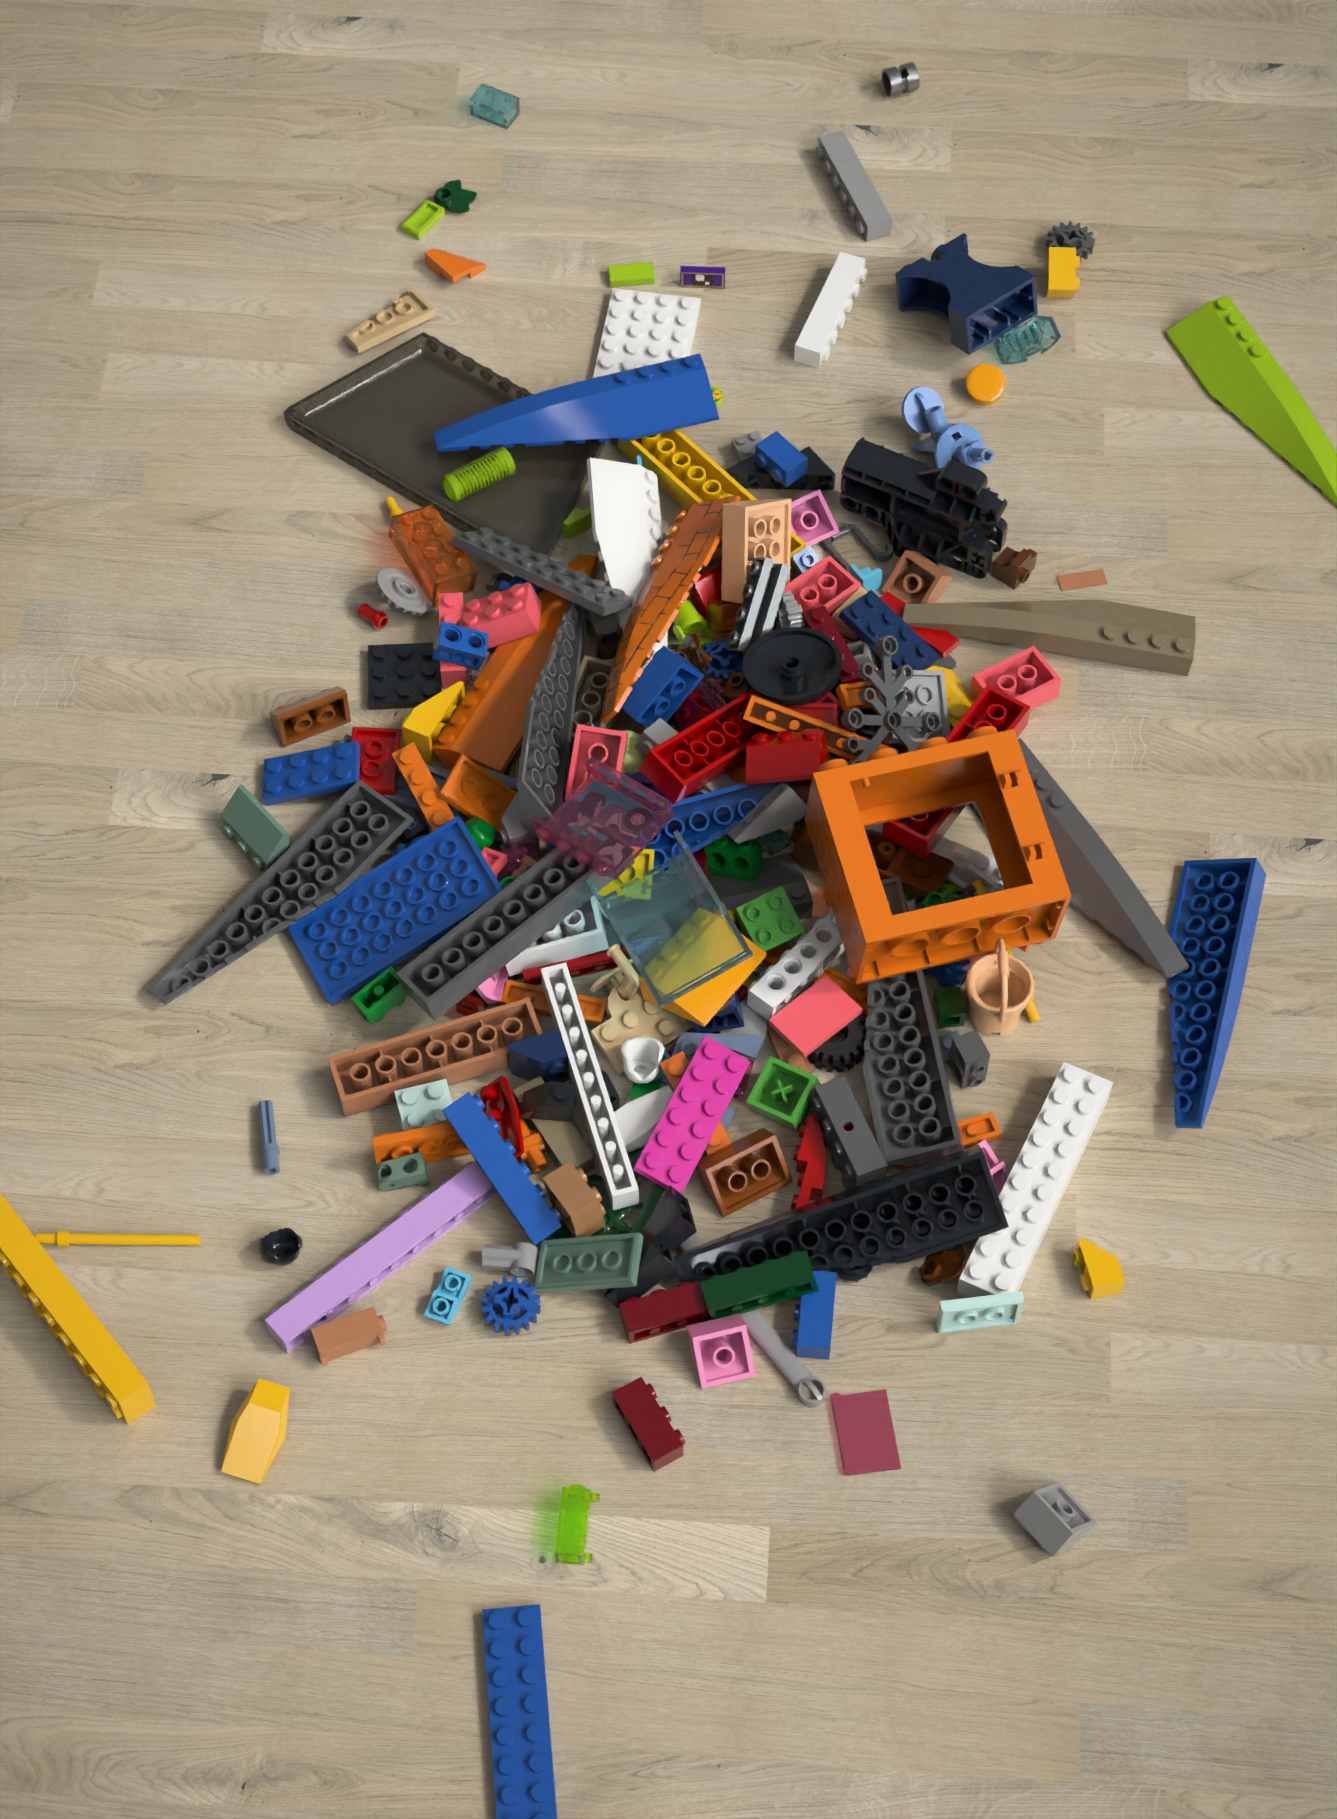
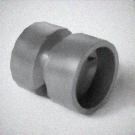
M913 62L901 64L899 68L894 66L882 70V84L887 96L899 95L902 91L911 92L918 90L920 85L919 74Z

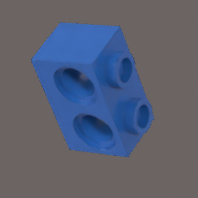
M442 621L434 635L432 658L479 670L486 658L488 633Z

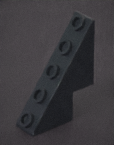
M809 446L800 451L808 458L807 474L788 487L775 481L767 470L759 467L755 461V454L725 470L745 489L801 491L820 489L821 491H832L835 488L836 474Z
M671 1185L666 1189L641 1232L643 1244L636 1287L610 1288L604 1294V1297L617 1308H619V1303H623L624 1300L630 1297L640 1298L676 1270L677 1267L672 1251L697 1232L688 1199Z

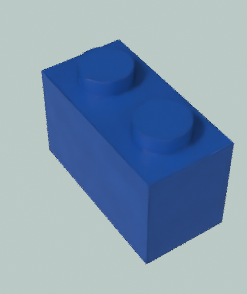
M777 431L755 445V461L758 466L767 470L773 479L780 482L783 486L788 487L807 474L808 458Z

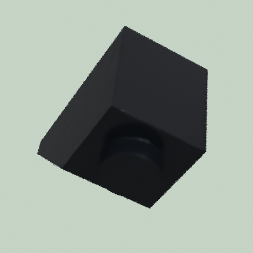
M549 1081L524 1091L520 1118L574 1122L576 1084Z

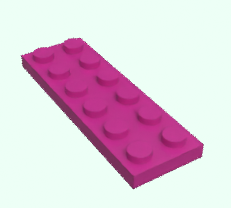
M705 1035L632 1170L665 1189L671 1185L682 1194L751 1061Z

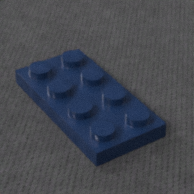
M872 590L842 610L838 616L880 658L881 655L875 649L876 642L880 637L894 636L898 642V651L896 654L891 655L892 670H897L899 666L910 665L913 670H925L936 662L939 657Z

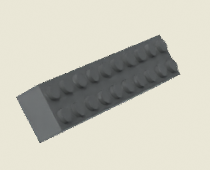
M596 816L398 971L396 975L403 990L434 1021L437 1020L635 863L633 855H631L615 874L590 860L605 842L591 834L585 838L580 835L581 833H588L585 830L597 822L604 828L603 830L593 828L600 835L607 839L611 837L630 848L629 844L610 827L606 829L608 825Z

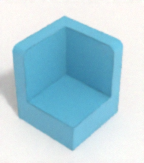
M855 564L849 566V573L868 591L872 590L874 592L881 588L883 571L880 568L871 571L868 566L861 570Z

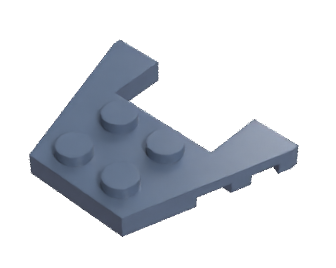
M681 1032L672 1056L683 1051L690 1062L702 1038L706 1035L735 1053L756 1061L763 1045L764 1037L758 1035ZM664 1074L662 1082L666 1086L669 1085L673 1090L668 1078ZM727 1106L720 1120L726 1132H728L736 1112L734 1108Z

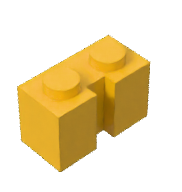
M1049 247L1047 253L1046 298H1073L1075 291H1079L1080 278L1076 277V269L1079 270L1080 256H1076V248Z

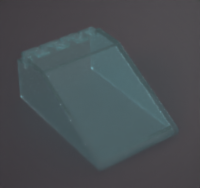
M678 830L674 831L673 834L680 854L665 862L668 870L664 871L662 866L659 865L643 874L645 883L642 884L640 879L636 878L620 887L623 892L622 896H619L615 890L601 897L591 879L586 881L604 918L660 1008L753 956L752 951Z

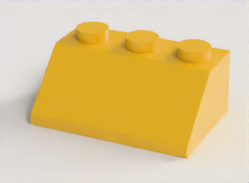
M932 666L925 670L944 671L951 732L976 699L953 670Z

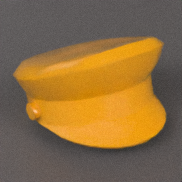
M991 364L976 365L969 371L966 377L968 395L972 401L980 405L995 403L1006 386L1003 372Z

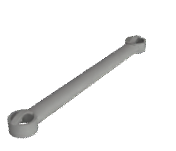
M693 1234L678 1247L682 1252H685L703 1243ZM757 1309L740 1314L747 1326V1331L798 1391L800 1402L810 1408L820 1406L826 1397V1385L820 1378L811 1375ZM815 1385L818 1386V1387L821 1389L822 1395L820 1394V1392L818 1391V1389L815 1387ZM808 1386L815 1395L816 1400L807 1399L802 1394V1389Z

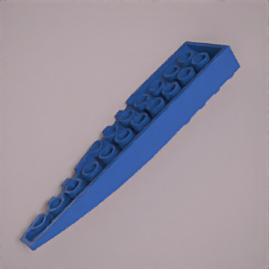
M699 353L533 394L459 421L434 432L433 436L438 452L469 450L470 446L490 449V445H503L504 448L514 447V444L525 443V447L563 445L565 441H573L576 444H580L590 439H599V442H609V438H620L621 441H629L719 420V415L706 368Z
M1257 858L1188 860L1184 862L1169 929L1170 937L1189 965L1188 969L1169 978L1168 986L1171 1004L1169 1006L1171 1043L1173 1044V1053L1171 1055L1172 1063L1174 1064L1173 1085L1175 1086L1174 1112L1176 1128L1202 1129L1223 1068L1241 999L1266 879V873Z

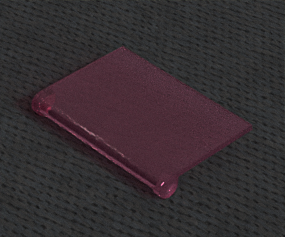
M879 1390L841 1395V1393L831 1394L830 1399L844 1475L851 1476L901 1469L887 1391Z

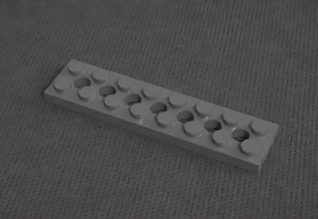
M481 527L479 530L467 531L464 534L454 536L453 546L601 616L632 607L633 598L626 595L623 590L606 586L604 581L591 579L582 571H574L568 568L565 563L549 559V556L546 554L533 552L530 550V547L518 545L512 542V539L509 537L499 536L493 533V530L490 528Z

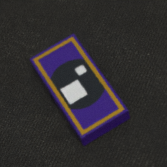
M681 266L680 287L725 289V267Z

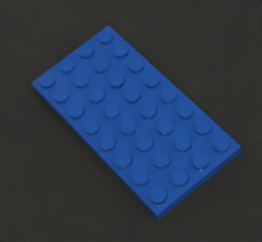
M458 815L353 881L343 892L287 928L325 998L333 1006L373 981L390 966L395 967L446 935L502 891L503 888Z

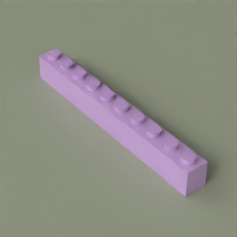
M471 1161L465 1164L461 1172L453 1178L445 1179L441 1183L440 1188L432 1194L424 1195L416 1206L403 1211L395 1222L389 1226H383L376 1236L368 1242L365 1241L359 1244L354 1253L347 1258L338 1260L326 1274L318 1275L309 1287L294 1293L289 1302L281 1308L273 1309L265 1319L266 1327L285 1352L289 1354L312 1336L311 1328L331 1322L496 1196L498 1193L477 1162Z

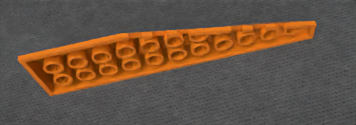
M577 555L567 566L574 571L586 573V576L592 579L599 559L595 555ZM543 589L538 595L542 603L539 631L497 647L432 747L445 768H453L458 757L463 754L477 765L503 774L523 741L527 706L569 600Z

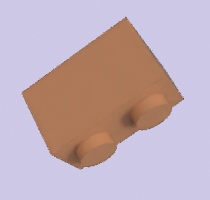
M905 550L881 591L883 593L888 591L906 604L935 603L943 595L953 576L918 552Z

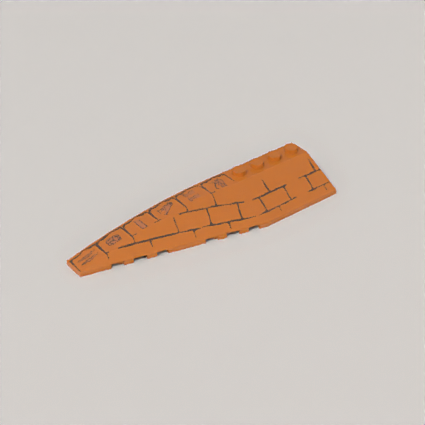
M738 495L695 503L686 510L681 509L675 516L674 520L676 523L668 530L666 534L668 539L659 547L660 555H657L650 565L652 570L632 608L619 642L604 700L601 718L604 724L620 711L633 689L631 686L644 671L641 668L653 656L655 652L653 647L657 642L660 643L677 616L678 609L688 598V591L700 578L701 575L698 572L702 566L706 567L722 537L723 504L740 501L741 498Z

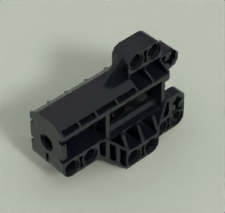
M863 437L859 439L848 455L842 469L841 506L852 513L882 524L897 557L901 558L905 550L916 551L937 566L943 564L978 579L985 578L991 568L993 552L1001 551L1006 542L1008 529L1007 522L1001 518L1008 505L1005 498L1002 501L998 498L999 494L990 491V487L987 488L988 478L986 474L955 460L947 461L942 468H935L927 465V462L922 463L903 455L904 453H897L887 449L884 445L874 444Z

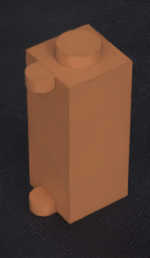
M371 1307L311 1328V1333L321 1364L324 1366L328 1364V1361L379 1343L380 1345L386 1344L383 1331H386L387 1327L383 1315L377 1316L375 1308Z

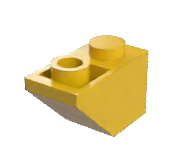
M1078 1239L1076 1249L1073 1251V1260L1076 1267L1080 1266L1082 1272L1080 1276L1081 1285L1084 1291H1088L1090 1300L1121 1294L1125 1285V1279L1118 1257L1085 1239Z

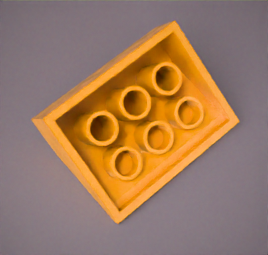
M699 909L639 976V987L644 1000L705 1027L767 954L720 917Z

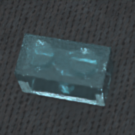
M484 83L479 86L469 99L470 115L504 129H508L520 114L519 97Z

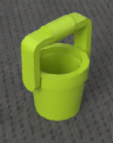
M686 600L678 609L679 612L673 621V632L681 645L686 635L690 633L699 634L703 630L707 639H701L699 649H703L704 644L709 643L711 645L712 639H716V636L708 621L704 620L690 600Z

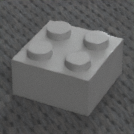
M758 431L731 439V450L738 462L755 454V445L763 439Z

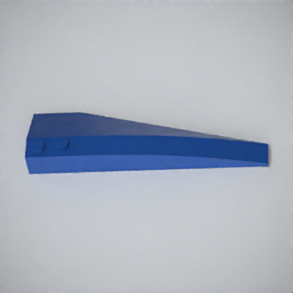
M785 781L784 783L795 792L793 781ZM780 782L750 785L742 783L682 799L675 804L671 802L652 807L651 809L655 810L652 814V824L645 831L634 833V835L639 836L638 840L622 835L616 826H610V828L627 842L630 848L655 850L654 875L676 863V861L678 862L714 842V838L719 839L728 834ZM568 829L546 835L544 841L547 853L552 852L576 832ZM596 897L597 901L608 899L606 897Z

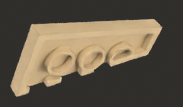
M411 287L403 298L397 297L393 300L392 306L387 310L381 309L376 313V318L372 321L366 320L347 334V341L358 353H361L435 317V309Z

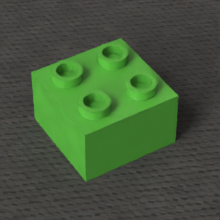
M782 886L734 910L735 919L743 935L766 953L805 933Z
M770 1056L746 1103L752 1112L799 1132L802 1122H804L812 1107L811 1099L814 1097L815 1086L821 1083L817 1076Z

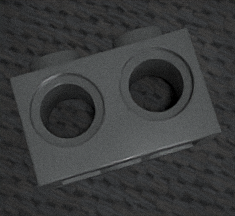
M975 1029L952 1038L948 1065L961 1089L969 1086H979L986 1080L990 1053Z

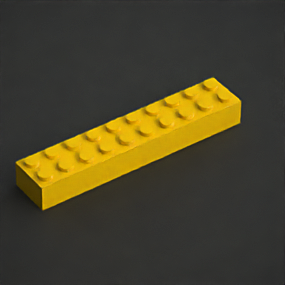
M679 429L629 441H621L618 438V448L635 464L636 455H641L642 467L654 472L657 475L658 485L685 509H688L695 503L736 495L741 498L740 501L757 500ZM792 530L790 574L798 570L791 557L808 546Z
M0 1193V1261L3 1264L4 1272L10 1279H15L18 1284L17 1288L25 1299L29 1297L33 1303L32 1308L40 1319L44 1317L52 1335L55 1338H60L68 1356L71 1359L75 1357L79 1363L77 1365L86 1379L91 1378L94 1383L93 1387L102 1399H107L110 1404L108 1406L117 1419L122 1417L127 1424H130L156 1405L148 1382Z

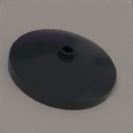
M787 627L774 630L758 638L746 651L742 667L745 683L754 695L779 705L795 706L813 702L830 692L841 676L842 661L839 648L827 635L809 628Z

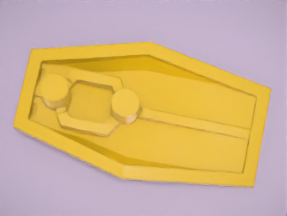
M260 1378L257 1380L232 1419L221 1469L222 1473L259 1485L261 1484L286 1439L290 1388Z

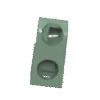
M422 1152L384 1161L376 1166L378 1185L382 1191H393L400 1187L419 1184L420 1187L430 1185L427 1163Z

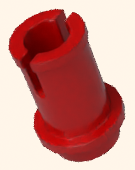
M367 603L361 604L357 610V616L371 623L375 629H383L388 623V617L384 611H377Z

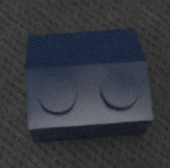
M558 1029L507 1044L509 1069L512 1075L526 1081H531L541 1076L545 1083L549 1081L563 1083L569 1081L568 1054Z

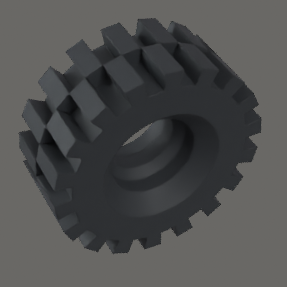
M863 1016L856 1017L840 1030L845 1035L844 1041L832 1043L827 1040L808 1055L809 1062L813 1064L816 1061V1068L821 1070L825 1066L827 1067V1072L832 1073L833 1068H837L838 1073L844 1072L845 1066L850 1070L854 1068V1062L859 1064L862 1056H865L866 1026L864 1025L865 1019Z

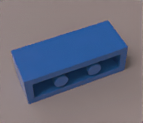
M813 1270L819 1291L801 1296V1305L795 1304L794 1321H799L798 1330L793 1329L791 1346L797 1347L796 1357L829 1360L837 1273Z

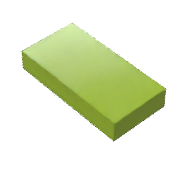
M427 199L401 225V231L420 240L445 215V208Z
M652 262L608 265L610 287L655 284Z

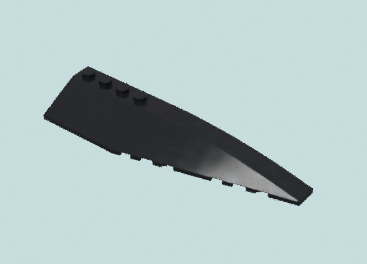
M978 1144L795 1208L674 1256L677 1267L675 1272L679 1283L702 1282L713 1275H725L734 1272L740 1267H752L759 1265L767 1259L775 1260L785 1257L791 1252H802L807 1250L814 1271L842 1267L846 1269L864 1265L878 1266L885 1263L899 1264L933 1254L1008 1228L1009 1226L983 1150Z

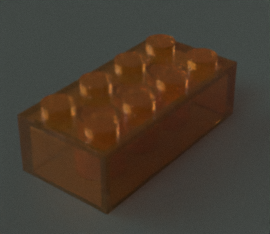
M434 504L391 517L388 536L431 603L439 601V593L463 592L464 594L474 590L478 571L465 551L453 546L454 535Z

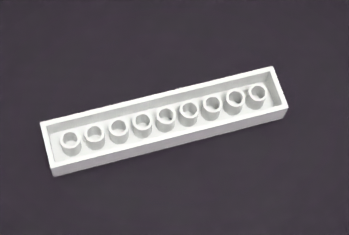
M1066 1062L1063 1063L999 1195L1009 1227L979 1237L959 1278L956 1293L970 1298L1018 1292L1109 1099L1113 1082Z

